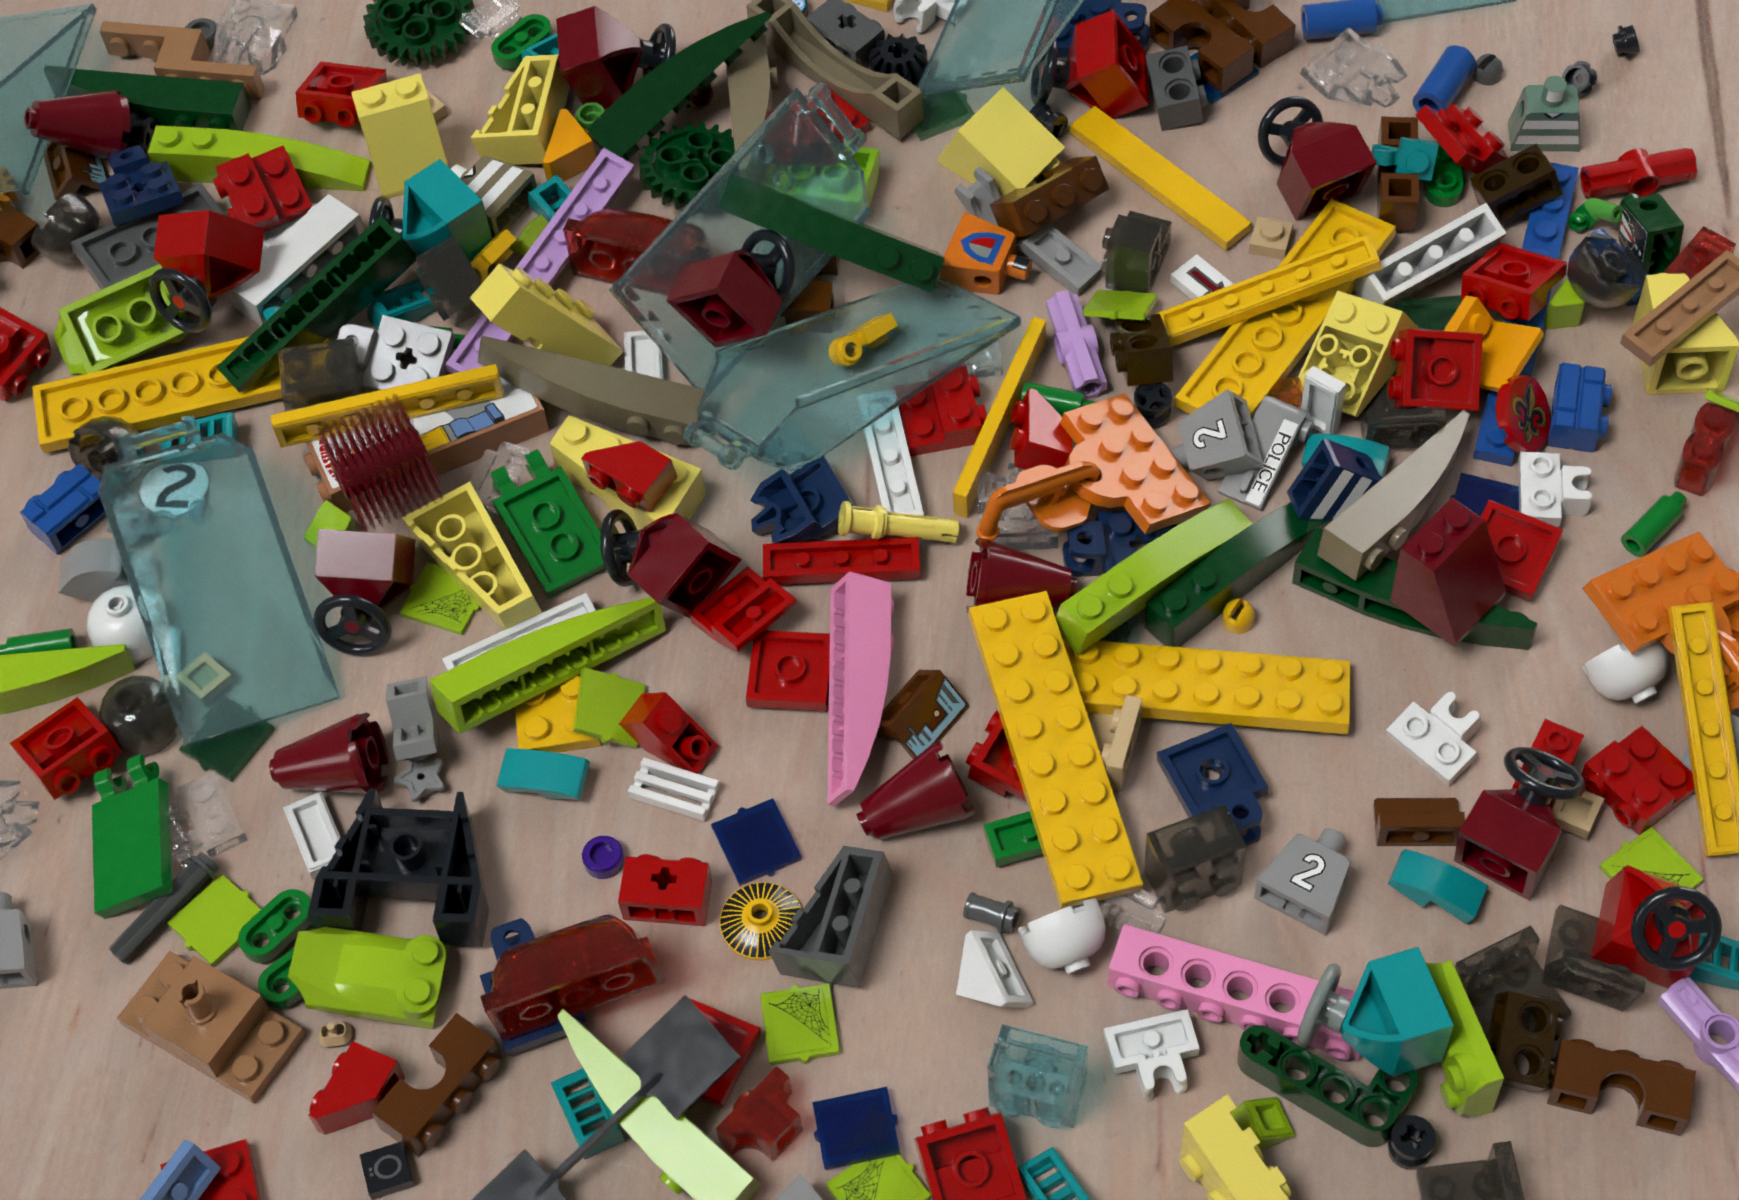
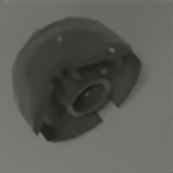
M72 192L67 193L58 199L44 214L49 219L45 227L42 229L37 225L31 240L32 248L57 264L72 265L81 262L73 252L71 242L103 228V221L99 211L80 194L77 193L76 196Z
M1601 233L1588 234L1574 249L1569 258L1567 277L1575 294L1584 301V304L1603 309L1624 305L1641 289L1642 283L1646 278L1644 266L1636 254L1628 247L1624 252L1613 245L1617 239Z
M101 416L85 422L74 430V437L69 440L68 445L75 466L80 463L93 476L104 483L111 494L123 491L143 472L147 459L145 443L140 432L127 421L115 416Z
M142 675L129 676L111 686L102 698L99 711L100 722L110 732L124 754H143L144 757L159 753L170 745L178 735L175 730L179 725V720L183 723L184 718L182 702L171 688L152 676Z

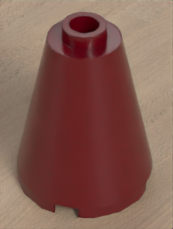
M114 90L37 100L32 103L31 108L27 107L24 123L26 129H30L33 137L109 161L111 154L127 149L128 144L121 143L123 132L130 133L128 100L126 96H120L121 91Z
M976 539L975 544L981 547L980 552H972L966 587V596H974V606L1047 591L1052 609H1059L1063 602L1077 593V578L1071 577V570L1069 568L989 539ZM966 606L967 614H968L969 608H970V607H973V606Z
M369 713L356 714L276 750L274 758L270 760L269 764L273 781L278 782L283 789L359 794H367L370 788H376L377 793L383 791L387 784L388 775L381 777V765L389 764L385 738L378 722H369L367 720L370 716Z
M940 740L931 744L860 802L862 811L856 815L867 836L874 833L876 838L880 840L968 819L976 815L973 805L967 808L964 806L965 803L969 802L966 797L968 793L950 756L946 754L940 757L938 753L944 747Z

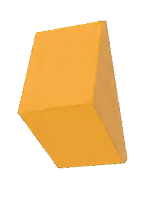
M560 109L542 162L546 180L558 175L564 182L587 170L596 159L593 140L568 109Z

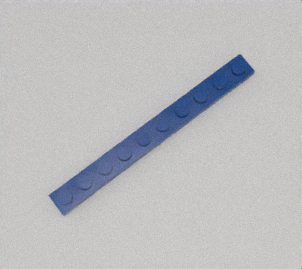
M1550 162L1556 170L1563 195L1531 210L1522 249L1558 259L1579 168ZM1551 289L1548 291L1547 305L1529 321L1505 318V322L1538 327L1542 330ZM1539 344L1519 376L1526 375L1532 377ZM1489 390L1473 459L1511 467L1515 451L1507 446L1503 439L1508 437L1505 429H1499L1497 425L1495 404L1498 392Z

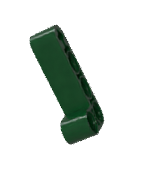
M1254 1025L1247 1028L1242 1033L1239 1042L1238 1066L1246 1076L1367 1147H1379L1389 1140L1393 1125L1404 1116L1411 1105L1418 1082L1416 1070L1391 1076L1379 1069L1367 1086L1263 1025ZM1259 1049L1264 1050L1260 1051L1258 1055L1253 1054L1256 1053ZM1277 1059H1279L1277 1068L1273 1067L1276 1066ZM1291 1069H1297L1302 1071L1306 1078L1294 1080L1286 1072ZM1390 1080L1401 1082L1406 1090H1391L1385 1082ZM1336 1092L1341 1094L1345 1101L1333 1103L1326 1099L1324 1094ZM1367 1115L1378 1116L1383 1120L1384 1125L1371 1126L1364 1121L1363 1117Z

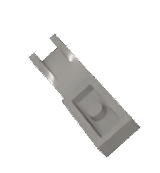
M979 166L974 172V177L977 181L968 189L960 183L955 188L954 193L969 214L997 225L989 204L1001 198V195L996 188L995 179ZM1050 223L1028 236L1016 237V252L1022 251L1069 291L1077 294V296L1101 274L1103 266Z

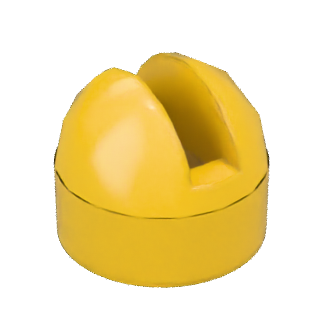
M1241 598L1229 601L1223 609L1222 623L1224 627L1236 634L1249 631L1254 624L1255 618L1252 604ZM1236 610H1241L1237 620L1231 618Z

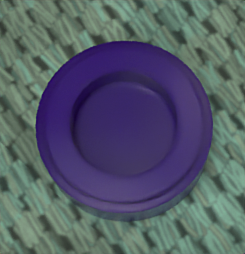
M597 836L588 841L582 850L584 867L587 873L594 878H611L617 875L624 866L625 857L622 846L613 837Z

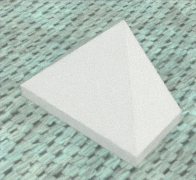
M970 930L965 935L956 995L999 1007L1029 1008L1034 1002L1000 933Z

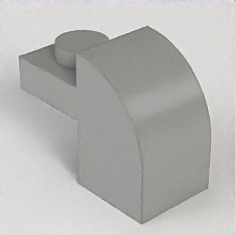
M98 538L80 542L73 546L61 560L59 594L94 602L107 589L117 586L129 585L139 587L150 593L153 558L122 550L123 541L117 539Z
M427 676L387 684L386 702L393 726V749L396 761L404 759L419 761L441 750L436 714Z

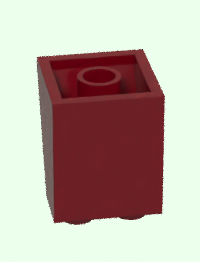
M1452 497L1400 549L1390 601L1454 647L1462 641L1506 594L1485 519Z

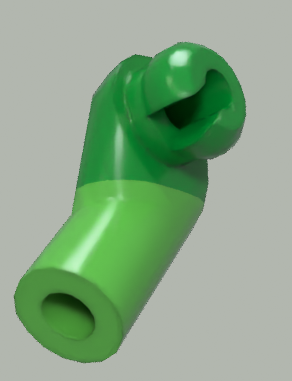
M1590 198L1569 216L1568 223L1575 232L1588 230L1602 219L1618 223L1622 217L1623 207L1599 198Z

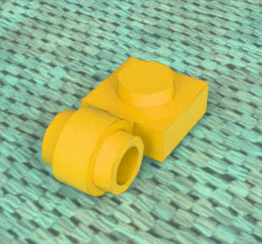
M891 312L875 316L846 334L847 336L834 339L828 351L831 361L839 367L856 364L862 356L863 345L867 344L869 349L889 339L887 332L898 326Z

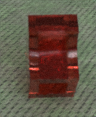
M1703 226L1663 273H1685L1689 279H1692L1726 250L1733 254L1736 243Z
M776 1066L753 1091L748 1089L738 1097L733 1105V1111L716 1127L720 1145L731 1155H734L739 1150L751 1148L759 1150L773 1162L803 1131L800 1114L787 1103L789 1097L793 1094L790 1078L787 1074Z

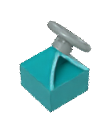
M1419 947L1369 961L1352 1000L1335 993L1341 976L1340 966L1338 964H1330L1326 968L1313 992L1299 1027L1297 1041L1301 1046H1308L1316 1036L1320 1026L1323 1025L1330 1030L1341 1033L1342 1038L1354 1050L1391 1076L1443 1061L1454 1024Z

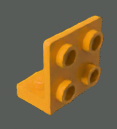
M1465 296L1443 330L1483 334L1480 389L1496 392L1499 391L1501 385L1508 383V378L1519 376L1544 336L1543 331L1538 327L1494 321L1478 297Z

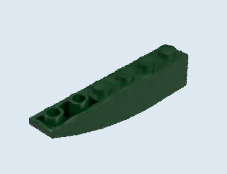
M766 11L731 24L698 40L668 58L632 85L585 129L586 133L601 150L605 148L626 161L629 160L640 149L636 143L645 134L649 138L657 134L666 125L662 119L671 110L678 114L692 101L688 96L689 93L697 86L701 90L705 89L717 78L714 70L723 62L727 66L732 64L743 53L740 46L747 39L750 38L755 42L769 29L766 22L772 17L771 14Z
M1315 527L1295 561L1292 584L1365 616L1403 629L1441 638L1390 601L1398 562L1384 557L1374 571H1366L1355 581L1317 556L1323 530ZM1496 605L1461 642L1529 650L1538 623L1530 620L1520 612H1511Z

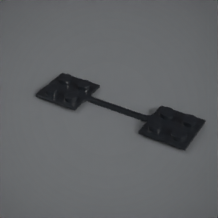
M685 995L621 1056L639 1076L641 1081L639 1091L554 1172H545L531 1154L524 1149L472 1200H568L560 1188L563 1176L643 1099L651 1096L656 1097L671 1115L678 1120L741 1059V1056Z

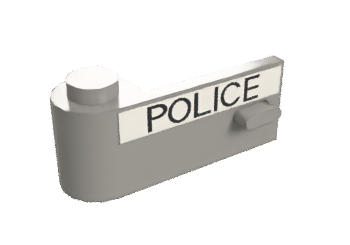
M1266 395L1252 419L1264 465L1259 468L1225 476L1218 493L1261 511L1291 447H1297L1300 442L1306 443L1309 434L1312 433L1314 422L1309 420L1310 412Z

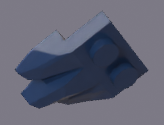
M821 453L793 473L789 474L783 467L759 484L750 501L765 508L751 519L752 532L758 536L772 533V543H792L826 536L838 528L839 511L842 502L850 501L852 506L855 505L830 463Z

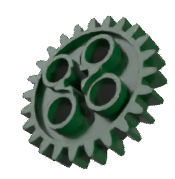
M373 0L374 4L366 5L368 14L363 15L364 29L371 48H377L380 57L387 54L390 63L400 58L402 66H405L409 60H414L415 66L419 67L423 59H427L428 63L433 65L434 57L439 56L444 61L447 60L445 52L449 50L457 54L459 52L457 43L467 45L466 35L474 34L472 25L476 24L472 0Z
M701 122L698 128H693L690 123H686L685 130H680L674 125L672 126L671 134L661 130L660 139L651 137L649 139L650 146L642 147L643 155L639 156V172L644 190H651V197L653 199L662 196V205H666L671 201L675 202L676 210L680 209L684 204L688 205L690 212H693L696 206L699 205L702 206L705 212L709 210V204H714L718 207L731 173L737 175L732 129L729 128L721 133L719 132L718 124L714 125L711 129H706L704 122Z

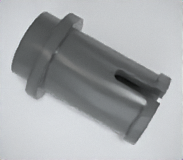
M974 892L969 894L963 910L964 918L997 927V931L1002 934L1005 931L1013 932L1020 916V908L1015 907L1012 901L1007 900L1005 903L977 895Z

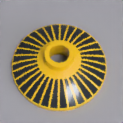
M768 882L746 885L735 891L727 899L721 910L720 930L722 937L728 947L741 957L751 960L772 959L768 951L775 941L780 942L793 924L792 917L798 909L802 910L797 898L780 885ZM758 911H766L768 913L762 919L753 917V914Z

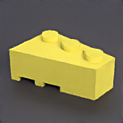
M558 54L524 57L504 87L506 94L498 106L492 105L488 111L489 119L482 130H475L471 136V140L480 158L488 156L512 165L543 164L542 162L560 109H565L570 85L560 72Z

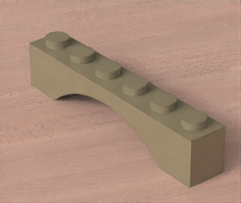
M753 0L746 6L748 18L766 11L771 14L772 17L766 22L769 27L765 32L767 47L774 46L776 54L819 84H825L857 111L900 140L924 120L923 95L919 88L897 73L885 74L875 72L847 58L814 28L793 1Z

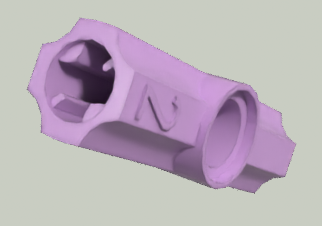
M1068 290L1056 292L1052 298L1046 300V309L1054 330V344L1059 363L1061 365L1065 364L1072 389L1075 392L1085 393V400L1095 398L1107 389V381L1098 357L1099 348L1095 330L1092 324L1087 325L1077 294H1072Z
M1689 977L1680 979L1660 996L1658 1003L1694 1042V1051L1697 1057L1705 1064L1715 1066L1739 1093L1738 1020L1732 1015L1721 1013ZM1709 1035L1721 1036L1727 1045L1715 1043Z

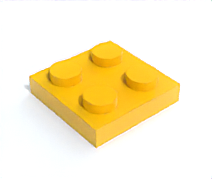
M580 674L515 706L518 749L561 753L601 746L600 739L573 732Z

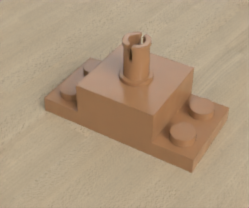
M171 951L167 953L117 1017L121 1025L253 1104L257 1102L306 1036L303 1028L270 1010L261 994L196 956H193L188 962Z

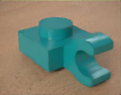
M1400 137L1399 147L1373 144L1371 153L1377 162L1376 165H1395L1393 173L1419 174L1420 180L1432 181L1439 145L1435 141Z

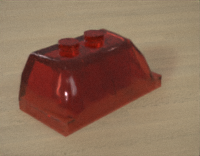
M623 209L599 210L591 213L581 221L568 218L563 228L574 276L668 297L683 265L712 257L701 229L676 220Z
M609 914L562 928L506 950L500 955L493 970L492 992L480 997L485 1013L501 1039L506 1041L560 1021L557 1015L562 1009L575 1016L664 984L666 980L648 937L642 938L638 932L625 922Z

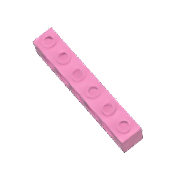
M1123 924L1108 969V987L1114 988L1116 992L1123 996L1149 998L1170 1010L1188 1009L1189 1011L1196 1012L1207 1021L1221 1022L1223 1020L1239 1025L1244 1031L1254 1025H1263L1301 1046L1297 1041L1299 1027L1319 982L1315 979ZM1157 966L1164 969L1165 973L1154 976L1149 974L1146 969ZM1197 978L1205 981L1207 985L1202 988H1195L1190 986L1187 981ZM1337 986L1335 993L1352 1000L1356 991ZM1242 991L1249 998L1246 1000H1235L1229 993ZM1283 1003L1289 1006L1291 1011L1279 1013L1272 1009L1271 1005ZM1323 1025L1320 1026L1316 1036L1308 1045L1323 1050L1334 1059L1348 1060L1350 1058L1359 1061L1360 1054L1342 1038L1341 1033L1330 1030Z

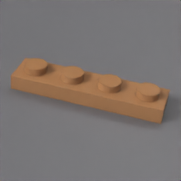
M1726 250L1623 333L1620 344L1649 367L1652 366L1739 295V258Z

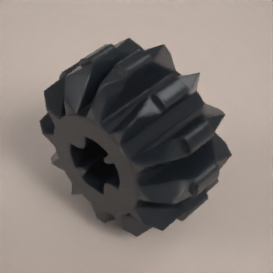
M903 32L899 37H893L888 33L886 41L877 40L875 48L871 49L869 55L870 70L885 74L897 73L908 82L921 85L923 76L927 75L928 70L925 45L919 44L916 36L907 39Z

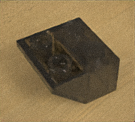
M353 337L278 350L281 391L285 412L365 394Z

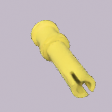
M843 501L839 511L838 533L839 536H847L848 533L870 535L875 540L888 535L919 537V539L956 543L957 537L955 536H958L959 521L956 518L950 519L889 512L883 505H875L874 508L852 506L850 501Z

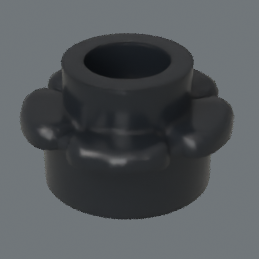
M1618 26V33L1612 34L1616 54L1624 53L1625 58L1630 59V55L1640 52L1634 26Z
M1577 61L1574 65H1569L1565 69L1562 78L1566 81L1567 85L1577 87L1578 96L1583 97L1592 92V86L1597 82V73L1594 69L1590 68L1588 62ZM1578 76L1583 77L1580 83L1577 81Z

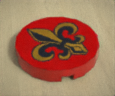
M1520 375L1507 379L1508 383L1501 385L1497 393L1495 404L1497 425L1499 429H1505L1508 437L1503 439L1506 445L1517 453H1520V451L1536 452L1544 446L1549 434L1550 411L1546 395L1540 384L1531 376Z

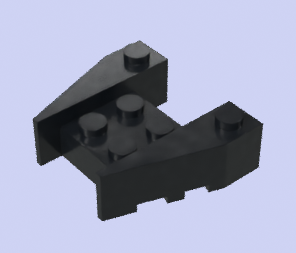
M370 788L355 812L357 817L345 836L341 835L334 847L336 852L327 867L322 866L315 878L308 910V917L313 929L330 927L361 932L368 897L436 900L433 923L439 940L444 945L483 947L489 907L472 819L464 793L457 792L453 811L383 808L376 788Z

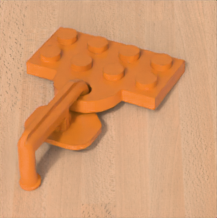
M1124 393L1064 412L1060 424L1076 443L1065 466L1055 468L1049 465H1039L1024 470L1018 474L1015 483L995 490L990 495L976 533L979 538L995 540L1000 534L998 523L1003 511L1023 503L1028 506L1041 525L1056 532L1066 531L1083 525L1087 520L1091 503L1107 508L1124 506L1144 534L1188 520L1208 509L1211 503Z
M1699 531L1595 577L1582 588L1631 654L1659 641L1674 654L1668 608L1671 606L1713 602L1729 710L1732 712L1739 708V643L1732 637L1730 620L1724 612L1739 604V582Z

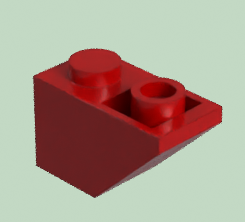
M1032 388L1028 389L1022 401H1016L1011 412L1010 421L1015 424L1010 443L1011 450H1014V467L1023 470L1039 465H1049L1055 468L1063 467L1072 452V438L1060 424L1062 416L1037 390Z
M641 441L589 451L581 458L587 471L586 477L593 485L602 490L608 487L616 492L620 500L632 508L640 506L648 512L653 510L677 478L672 460Z
M666 692L641 694L619 723L648 753L674 767L699 774L719 747Z
M352 1041L346 1053H341L335 1060L332 1067V1076L324 1090H319L311 1101L308 1116L317 1132L326 1135L374 1118L371 1113L399 1079L402 1081L405 1079L398 1061Z

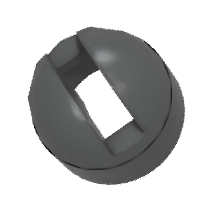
M1491 53L1480 56L1476 61L1473 78L1482 85L1489 86L1498 83L1503 71L1502 61Z

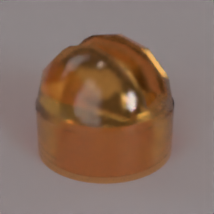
M1289 377L1282 380L1271 393L1274 398L1299 407L1302 404L1304 388L1298 377Z

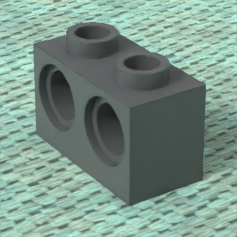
M1188 46L1147 54L1146 61L1161 131L1203 122L1201 107L1208 106L1204 85H1196V80L1201 79L1197 58L1190 59Z

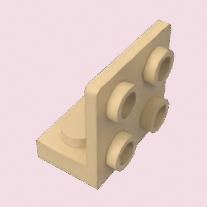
M1126 695L1122 709L1115 708L1113 715L1087 713L1111 788L1122 792L1142 716V698Z

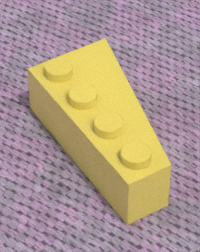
M499 263L470 297L490 322L523 342L527 340L537 349L611 366L623 352L593 318L596 312L585 301L578 299L575 302L570 295L560 288L555 292L545 281L540 278L534 281L519 267L512 270Z
M568 415L549 444L555 467L561 466L571 481L590 495L595 494L610 510L621 509L628 513L634 521L637 530H641L651 522L669 514L678 513L689 520L692 518L706 496L701 468L662 453L672 460L677 478L651 512L646 511L640 506L632 508L621 501L617 493L608 487L602 490L593 485L586 477L587 471L581 458L589 451L635 441Z
M471 482L443 495L442 499L439 497L435 502L432 501L427 506L424 505L421 507V510L419 508L413 513L407 514L406 517L401 518L412 538L416 539V543L503 630L542 613Z
M1228 1094L1184 1123L1179 1162L1186 1175L1193 1182L1199 1180L1207 1190V1200H1289L1291 1191L1286 1182L1287 1180L1277 1166L1273 1167L1270 1165L1267 1167L1264 1164L1262 1152L1258 1147L1259 1139L1250 1127L1246 1130H1241L1231 1115V1112L1237 1107Z

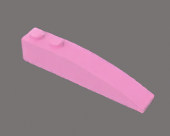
M850 571L831 587L827 805L836 806L854 792L870 756L881 721L888 687L891 652L894 646V636L891 634V617L894 611V601L891 599V582Z

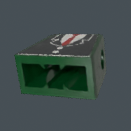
M1634 193L1625 196L1620 202V206L1623 207L1618 236L1621 247L1650 275L1659 273L1676 274L1684 223L1659 194L1640 197Z

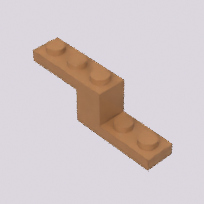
M103 21L99 32L109 55L156 59L153 68L157 76L242 82L249 99L262 100L265 88L258 67L253 65L207 62L210 51L202 29Z

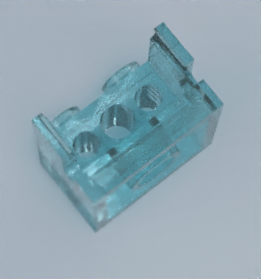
M1002 1024L997 1043H994L987 1067L989 1106L995 1107L996 1111L1009 1117H1019L1022 1114L1037 1118L1041 1124L1047 1127L1062 1128L1064 1125L1074 1128L1087 1082L1088 1046Z

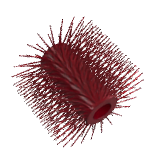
M390 401L387 404L389 410L393 406L392 402L390 403ZM403 404L398 411L394 409L390 416L386 406L385 408L383 406L380 410L381 418L378 411L374 414L376 418L375 423L371 413L366 418L367 422L362 418L358 422L361 428L360 431L356 421L351 425V429L348 427L346 420L344 422L343 419L342 425L346 436L340 431L341 428L340 426L338 427L336 422L334 429L338 435L337 438L340 446L329 426L326 430L332 444L328 443L326 436H324L325 433L323 434L322 430L319 431V436L323 442L322 445L327 452L326 455L332 463L331 468L335 478L363 529L367 525L363 519L361 507L365 518L368 519L371 526L374 523V518L369 509H372L377 520L381 517L379 514L381 510L385 519L389 516V511L384 504L385 500L390 512L392 511L394 516L397 512L394 505L397 504L400 513L404 510L403 502L400 499L401 496L405 506L407 505L408 507L410 505L409 498L411 499L412 497L413 502L417 499L415 491L417 490L420 497L425 489L427 491L431 487L430 483L433 486L434 493L437 492L440 495L442 492L437 482L438 479L433 472L434 468L430 464L431 459L428 456L426 446H424L419 432L414 428L413 420L411 424L408 413L406 415Z

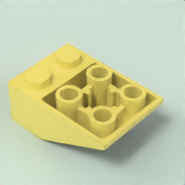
M1337 290L1292 388L1291 394L1299 398L1303 397L1305 374L1312 366H1315L1346 384L1342 412L1358 417L1397 369V361H1392L1390 357L1392 339L1399 337V331L1407 328L1418 329V326L1403 311Z

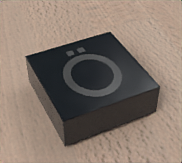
M402 1141L360 1154L368 1193L372 1200L414 1186L405 1146Z

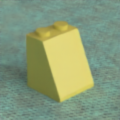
M421 73L351 92L382 196L389 199L404 195V182L439 159L448 166Z
M1002 87L956 132L937 161L972 184L977 181L974 177V172L980 166L995 179L996 188L1001 197L1015 189L1036 185L1035 180L1041 174L1046 178V172L1060 165L1061 162L1057 157L1065 146Z
M1685 273L1646 275L1633 319V325L1690 280ZM1717 313L1652 366L1649 367L1640 360L1647 395L1705 393L1707 389L1724 392L1739 349V341Z

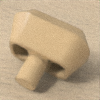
M345 1021L329 1022L322 1025L318 1031V1041L322 1047L346 1045L352 1038L351 1025Z

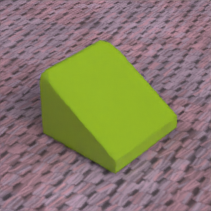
M326 500L320 506L303 537L305 541L317 548L318 529L357 531V528L351 516Z
M1277 1097L1246 1100L1231 1112L1232 1117L1241 1130H1246L1249 1127L1252 1129L1260 1141L1258 1144L1260 1150L1292 1139L1295 1136Z

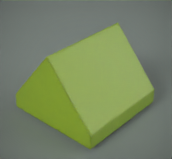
M542 215L531 220L516 238L517 240L510 246V249L515 253L525 256L547 226L548 221Z
M1568 278L1564 280L1549 302L1544 321L1546 328L1557 329L1579 326L1584 301L1572 280Z

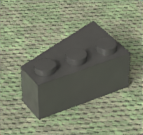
M849 846L842 847L815 885L814 889L816 892L803 910H797L791 919L793 922L792 926L780 942L775 941L768 951L780 975L860 988L894 877L883 851Z

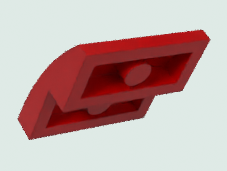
M747 566L690 611L689 616L691 622L712 639L725 647L739 651L797 604V600L773 579L769 578L765 581Z

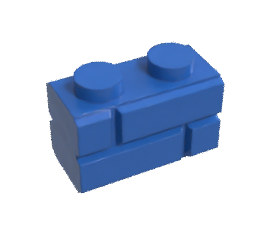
M1564 362L1559 364L1554 385L1548 436L1550 447L1563 449L1572 447L1573 450L1592 452L1595 451L1598 438L1605 439L1609 416L1602 415V407H1609L1612 385L1605 384L1606 371L1604 368L1592 366L1582 368L1581 365Z
M79 463L72 470L59 474L54 484L44 493L31 497L27 501L25 508L20 511V514L28 529L52 551L58 554L116 504L105 484Z

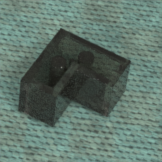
M1129 211L1128 216L1119 214L1113 228L1107 227L1102 240V249L1106 250L1101 265V272L1106 273L1105 288L1113 291L1129 290L1131 292L1150 293L1171 244L1172 222Z
M455 236L415 257L420 267L414 271L425 289L432 286L435 294L429 297L443 321L450 318L454 325L457 326L482 312L470 299L482 282Z

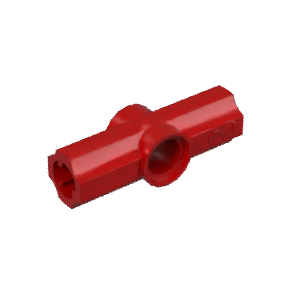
M1682 148L1650 155L1645 149H1632L1621 155L1617 161L1582 167L1580 171L1581 190L1585 198H1596L1623 192L1635 193L1640 197L1648 196L1661 185L1695 179L1698 172L1696 156L1692 148Z

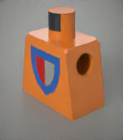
M964 212L944 254L945 260L940 270L941 287L996 295L1001 292L1008 276L1026 281L1031 272L1032 259L1016 255V235L1013 232Z

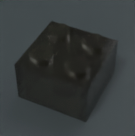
M1226 805L1147 833L1144 872L1164 913L1175 909L1185 911L1191 909L1200 900L1213 895L1222 897L1234 892L1238 886L1242 885L1247 846Z

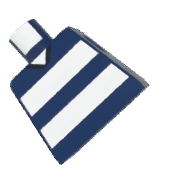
M1322 439L1288 489L1287 494L1298 519L1333 521L1378 483L1381 478L1372 458L1367 454L1331 440Z

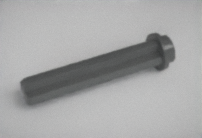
M200 852L197 856L191 855L189 857L191 863L172 881V892L156 898L110 945V952L120 962L124 964L129 963L208 879L214 880L216 878L214 873L219 867L211 858L203 852Z

